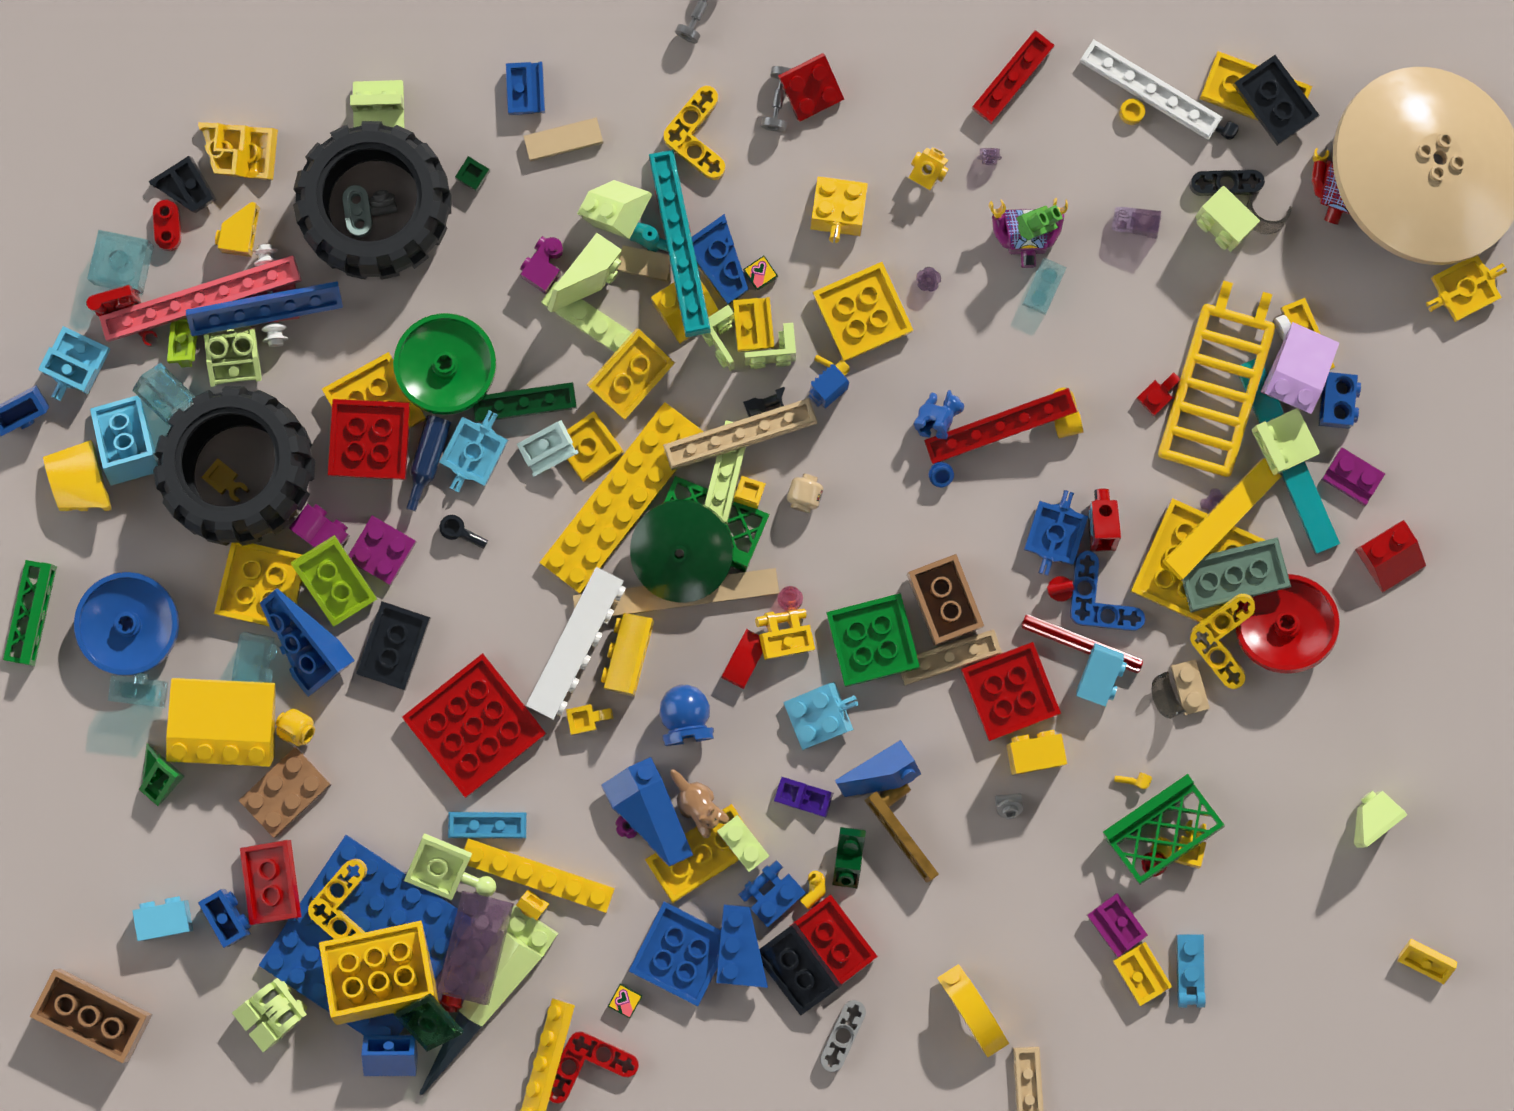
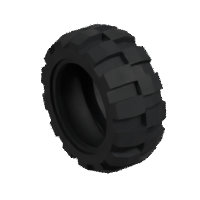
M362 121V126L349 128L348 125H345L330 132L332 137L323 144L317 142L305 156L307 162L303 170L297 172L293 188L296 193L293 208L296 222L304 235V239L317 256L332 269L337 268L345 272L347 276L366 280L367 277H380L381 280L400 276L399 272L411 266L415 269L429 258L428 253L435 245H440L448 229L446 223L448 215L451 214L452 195L449 190L446 173L437 155L427 143H423L413 132L399 125L389 127L383 125L382 121ZM368 161H385L401 167L412 176L417 188L416 206L410 220L396 234L378 241H359L342 234L333 226L329 212L331 193L339 178L350 168Z
M225 386L220 393L213 394L208 390L193 397L192 401L194 404L185 411L179 408L167 421L171 427L166 436H159L154 455L158 458V466H155L153 473L156 489L161 492L163 497L162 503L173 518L194 535L197 534L208 542L225 546L234 542L244 546L261 542L262 536L273 532L275 535L291 524L287 519L296 509L302 511L310 496V493L307 491L309 481L315 479V459L312 457L310 450L313 445L306 429L288 407L286 408L277 398L261 390L252 392L248 391L244 386ZM234 427H253L268 433L274 445L275 465L271 478L264 489L251 500L235 506H216L204 502L195 484V466L204 446L215 435Z

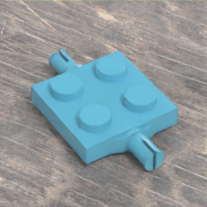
M488 410L483 423H475L465 417L461 418L439 462L451 468L456 474L449 487L452 490L460 492L465 479L474 480L486 486L509 441L491 429L498 414Z

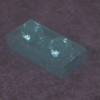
M1043 257L1022 305L1046 315L1067 267Z

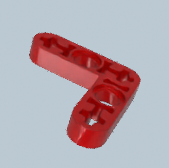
M575 1032L571 1035L565 1046L556 1075L559 1074L564 1079L572 1080L571 1084L564 1083L562 1091L565 1092L564 1096L560 1095L558 1098L553 1097L554 1092L551 1091L549 1100L553 1103H562L568 1098L585 1060L620 1076L631 1077L638 1071V1059L633 1054L586 1032ZM580 1036H583L585 1038L584 1043L590 1046L592 1041L597 1042V1045L592 1050L591 1057L586 1055L589 1051L588 1049L583 1047L579 1051L575 1049L574 1038L579 1039ZM600 1047H607L611 1051V1057L606 1062L599 1061L596 1057V1051ZM615 1053H621L618 1059L626 1061L627 1058L632 1059L631 1064L635 1066L634 1069H629L626 1073L622 1071L623 1066L618 1063L615 1064V1068L611 1067L610 1064L615 1058ZM565 1060L574 1061L577 1067L575 1073L571 1075L565 1074L562 1071V1063ZM556 1076L553 1087H557L561 1080L556 1079Z

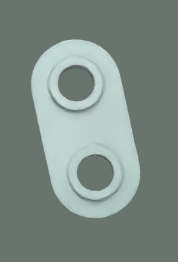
M357 185L350 186L343 193L346 226L352 235L363 237L370 233L373 226L369 196L363 187ZM355 196L361 197V201L358 204L352 203V199ZM358 221L364 222L362 228H356L355 225Z

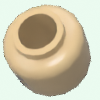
M803 474L802 478L796 477L792 479L787 494V500L791 503V508L810 513L811 510L819 507L824 488L821 484L817 483V477Z

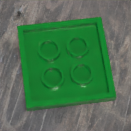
M901 593L826 612L845 687L920 669Z

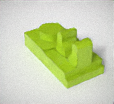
M187 318L171 322L167 362L169 364L178 363L181 368L192 367V362L195 361L197 336H191Z

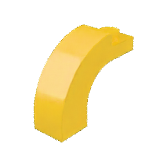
M959 964L937 977L987 1058L1009 1045L1007 1038L991 1011Z

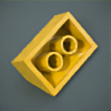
M623 613L622 619L617 618L614 633H617L618 636L616 643L610 644L607 655L608 658H611L609 668L604 667L601 682L605 683L604 689L635 697L654 625L653 618Z

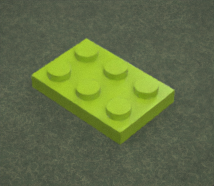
M335 535L291 562V565L333 627L377 600L375 594Z

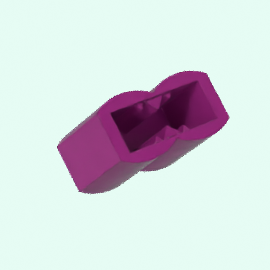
M307 504L289 527L290 530L314 548L334 535L342 546L350 537L346 533L348 527L337 519L331 522L325 517L328 512L317 504L313 507Z

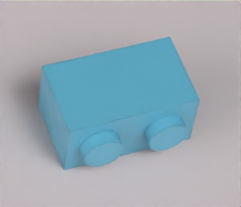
M1094 643L1077 687L1076 696L1105 707L1108 699L1113 701L1118 686L1114 685L1117 676H1123L1127 665L1126 662H1123L1124 653Z
M180 896L165 899V904L155 906V901L139 904L140 909L132 910L137 941L193 931L188 900L181 901Z

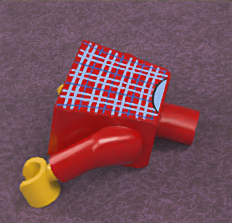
M1316 148L1312 156L1314 163L1311 177L1314 194L1319 198L1320 204L1328 206L1324 220L1338 225L1342 213H1350L1340 196L1335 180L1333 162L1327 161L1329 150L1326 149L1325 156L1320 157L1317 154L1318 148Z

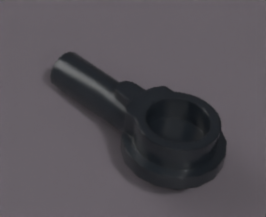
M447 515L440 521V533L448 540H456L461 537L482 549L488 543L487 539L465 529L463 520L457 515Z

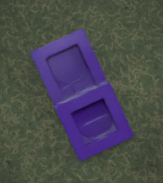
M781 776L774 801L827 817L834 793Z

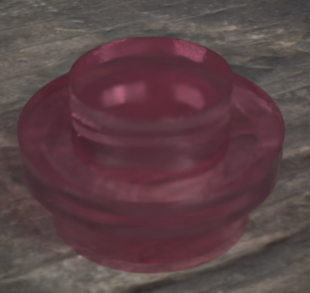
M787 586L779 592L777 601L779 606L786 611L797 610L803 603V595L796 587Z

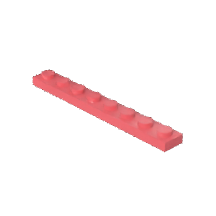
M292 255L99 316L105 339L107 342H111L187 318V309L250 298L301 282L302 280L296 259Z

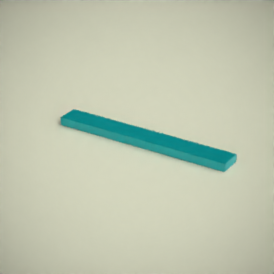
M668 150L649 154L685 336L687 338L711 333L674 151Z
M1256 359L1243 363L1240 366L1253 369ZM1265 367L1252 405L1259 424L1284 414L1279 400L1261 393V389L1268 376ZM1239 376L1246 392L1250 379ZM1305 461L1281 472V476L1314 553L1318 554L1339 545L1338 537Z

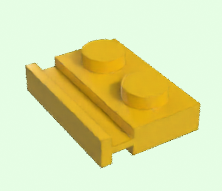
M770 297L733 300L738 352L774 349Z
M1146 942L1141 943L1113 960L1114 965L1139 1006L1172 987Z

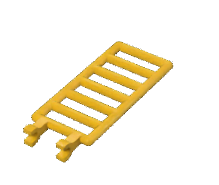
M1224 280L1216 306L1210 304L1202 306L1181 374V380L1179 381L1160 443L1158 456L1162 459L1223 477H1230L1276 325L1265 320L1273 294L1263 292L1256 316H1248L1226 309L1233 283ZM1210 315L1264 330L1261 344H1254L1206 330ZM1203 339L1256 354L1257 357L1253 369L1199 354ZM1195 364L1249 378L1246 393L1191 378ZM1188 387L1241 402L1242 406L1239 416H1231L1184 402ZM1181 411L1235 427L1231 442L1177 426ZM1173 436L1228 451L1224 466L1169 450Z

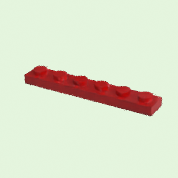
M1066 388L947 432V439H939L934 436L925 439L924 442L931 462L935 464L1069 416L1078 411L1070 389Z

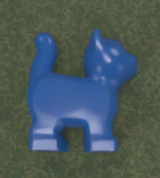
M948 390L943 406L935 405L937 403V394L932 392L929 395V399L919 408L918 417L914 421V427L922 437H931L930 429L933 428L937 430V438L947 439V430L953 422V417L963 412L965 406L959 397L952 394L951 390Z

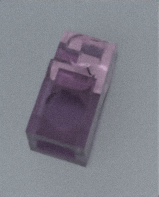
M1116 207L1112 229L1158 239L1161 211Z

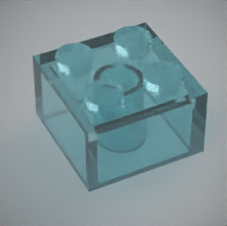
M98 230L87 279L93 285L112 289L130 285L138 294L143 295L154 245L147 239Z

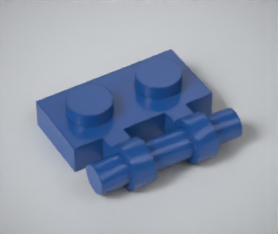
M777 860L770 866L766 865L762 869L763 873L753 882L749 881L744 885L746 888L738 894L744 902L751 896L757 899V902L751 909L767 927L806 893L789 873L782 880L779 879L776 874L784 867ZM771 880L775 886L763 896L759 889Z

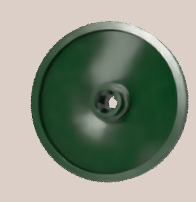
M671 500L652 508L639 521L631 539L630 558L637 578L651 593L671 602H693L713 593L725 580L733 561V542L725 522L711 508L692 500ZM677 549L683 550L684 557H678L675 554L677 552Z

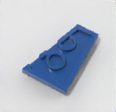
M723 214L692 236V242L698 266L725 303L729 305L733 300L748 292V287L725 214Z
M725 904L723 906L716 983L768 988L750 907Z

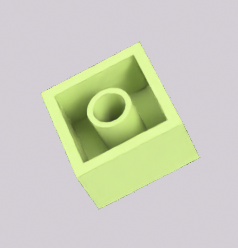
M1224 185L1201 207L1195 216L1198 220V226L1205 232L1210 231L1216 237L1215 242L1222 249H1228L1230 252L1260 222Z

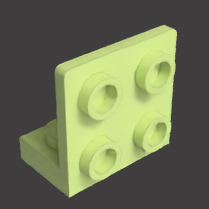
M727 305L708 317L711 333L702 334L709 347L714 345L716 348L715 356L723 368L727 366L732 371L735 369L734 360L716 334L719 332L721 335L733 327L734 313L730 306Z
M783 323V331H778L779 349L745 352V365H750L751 369H761L770 363H776L777 367L790 366L791 362L796 361L794 324Z
M1298 408L1268 422L1260 423L1252 429L1273 475L1281 473L1320 453Z

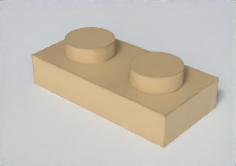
M1197 660L1170 666L1183 715L1210 709Z

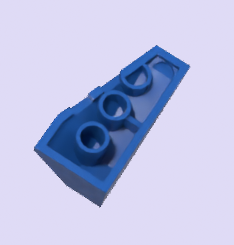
M278 588L260 602L271 630L277 633L282 644L279 647L282 655L286 654L290 662L291 668H289V671L307 697L311 696L355 661L334 635Z
M651 757L627 767L601 785L612 809L618 815L620 814L630 824V827L648 842V845L669 867L693 856L663 780Z

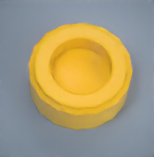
M1134 98L1126 100L1122 103L1119 110L1121 120L1129 125L1138 124L1145 115L1144 104Z

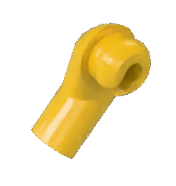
M816 870L808 874L809 892L800 900L808 910L826 893L825 877Z

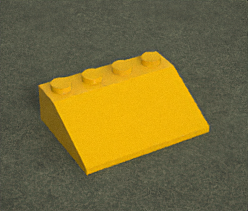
M171 679L166 734V762L271 766L275 757V683Z
M422 921L319 942L330 1016L336 1025L439 1003Z

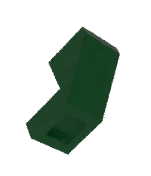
M840 827L832 885L858 889L866 830Z

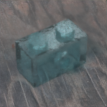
M162 363L143 373L132 390L168 426L167 421L179 408L185 411L194 404L192 398L195 396Z
M243 632L239 635L232 681L271 683L273 670L269 669L271 659H275L277 653V645L274 644L275 637L250 632Z
M141 673L134 674L133 677L111 675L108 701L165 708L168 682L148 679V674Z

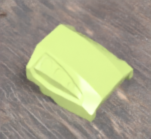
M245 326L204 334L210 387L224 383L256 380L257 382L262 380L256 327Z

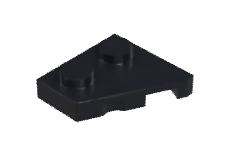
M187 156L149 180L150 185L164 192L167 196L194 213L217 200L191 156Z

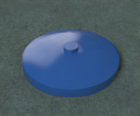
M132 572L111 574L94 583L82 596L74 618L75 637L84 656L99 669L122 676L142 674L158 666L173 649L179 631L178 611L169 592L155 580Z

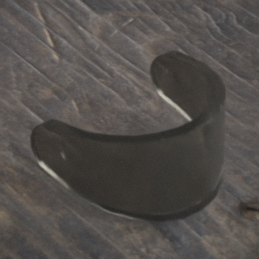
M1251 193L1246 207L1260 220L1253 230L1267 235L1282 229L1290 216L1292 206H1289L1283 219L1277 221L1265 220L1255 212L1252 205L1254 194Z
M1167 671L1156 676L1152 682L1151 690L1158 711L1169 719L1185 713L1186 710L1179 704L1171 686L1169 672Z

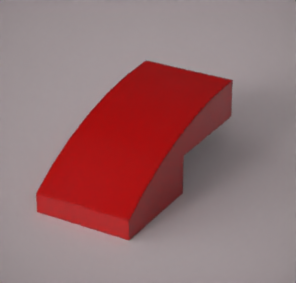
M746 629L721 676L722 679L742 689L745 688L763 654L758 634Z

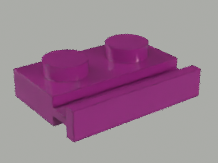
M1341 447L1321 480L1366 506L1385 473Z
M1115 893L1086 915L1116 957L1121 956L1148 936L1118 893Z

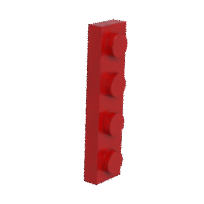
M1034 30L975 102L972 110L992 124L1055 45L1038 31Z

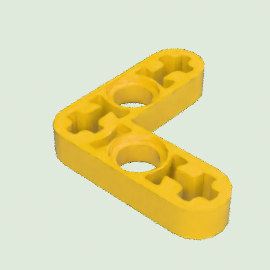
M703 86L696 91L666 127L663 137L665 144L706 178L718 180L725 173L723 159L693 136V133L718 103L717 91L711 86ZM709 93H711L712 102L710 103L706 101L704 103V105L702 106V110H704L705 112L702 113L698 107L693 105V103H696L697 106H699L702 102L701 95H708ZM688 111H694L698 115V120L693 124H688L684 121V115ZM680 122L689 131L686 132L683 129L679 134L681 140L671 142L669 133L675 134L680 129V125L677 124ZM691 146H698L701 149L702 154L699 158L692 159L688 156L687 151ZM706 154L709 155L707 161L712 165L719 163L718 168L720 172L713 171L710 173V167L705 162L702 166L699 165L705 159Z
M1245 593L1238 594L1197 624L1190 633L1192 645L1223 684L1230 689H1237L1244 684L1245 671L1220 639L1254 613V600ZM1239 601L1243 603L1248 601V611L1239 610L1236 613L1238 619L1234 620L1232 613L1227 609L1231 608L1232 612H1234L1239 607ZM1220 615H1225L1230 619V624L1225 628H1220L1215 624V619ZM1199 631L1202 634H1204L1205 632L1208 633L1206 639L1212 646H1210L1206 652L1204 651V649L1207 648V645L1204 643V641L1196 640L1197 632ZM1215 650H1220L1225 654V659L1221 663H1215L1210 658L1211 653ZM1229 661L1232 662V664H1229V669L1233 673H1240L1238 675L1239 681L1237 682L1233 679L1228 680L1229 673L1224 667Z
M360 859L347 861L308 907L310 918L333 939L347 937L352 930L356 932L353 935L366 933L339 909L341 904L367 874L366 864ZM358 865L360 867L358 869L360 876L355 875L348 882L340 878L341 874L343 878L349 875L351 872L349 866L354 867ZM334 883H339L344 887V894L340 898L333 896L331 893V887ZM324 904L326 906L324 911L329 916L332 915L333 912L336 914V916L329 921L328 925H326L325 921L329 918L324 914L318 916L316 914L317 907H315V905L320 906ZM336 920H342L346 923L347 930L344 934H338L334 931L333 925Z

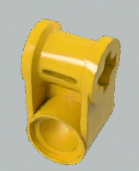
M1058 388L1053 393L1064 390L1066 388ZM1070 390V392H1071V394H1072V397H1073V400H1074V403H1075V406H1076V402H1075V398H1074L1073 392ZM1079 411L1054 421L1058 439L1084 433Z

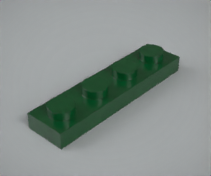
M571 382L486 394L473 408L475 422L479 423L484 421L488 410L498 414L496 420L577 409L574 383Z

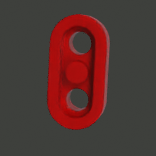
M161 200L153 208L154 239L162 250L173 251L181 244L180 211L171 200ZM164 208H169V214L166 216H162V210ZM166 233L171 234V238L168 241L163 240V236Z

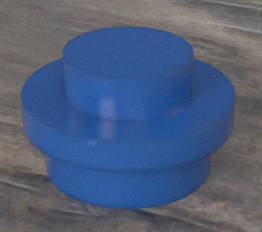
M935 463L929 470V480L936 487H946L953 481L954 471L948 463Z

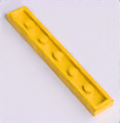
M1261 459L1162 562L1179 580L1184 579L1282 476L1279 473L1273 475L1266 459Z

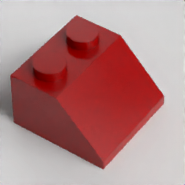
M1405 520L1400 521L1355 549L1382 593L1426 566L1419 543Z

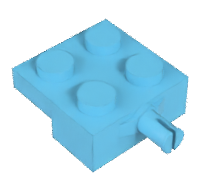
M63 326L53 347H49L38 369L58 383L51 397L61 401L67 388L77 389L89 394L111 349Z
M833 682L783 702L802 750L854 730L846 710L858 706V701L848 704L857 698L853 695L842 700L837 686Z

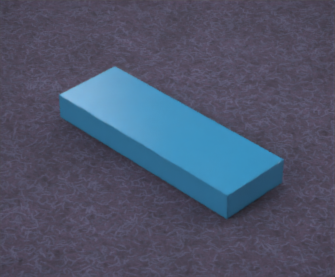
M449 812L448 838H526L527 835L526 812Z

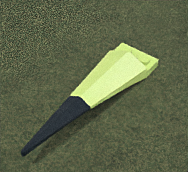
M516 905L513 907L499 928L462 1004L463 1007L460 1008L420 1090V1095L427 1091L541 960L559 933L541 921L527 917Z

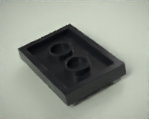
M1276 55L1233 84L1277 146L1320 116Z
M381 601L356 674L406 691L431 618Z
M793 923L759 949L764 968L800 1016L842 986L796 923Z

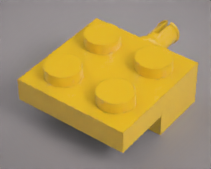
M818 176L810 229L830 232L829 241L832 243L834 234H836L835 243L840 241V234L861 236L868 183Z

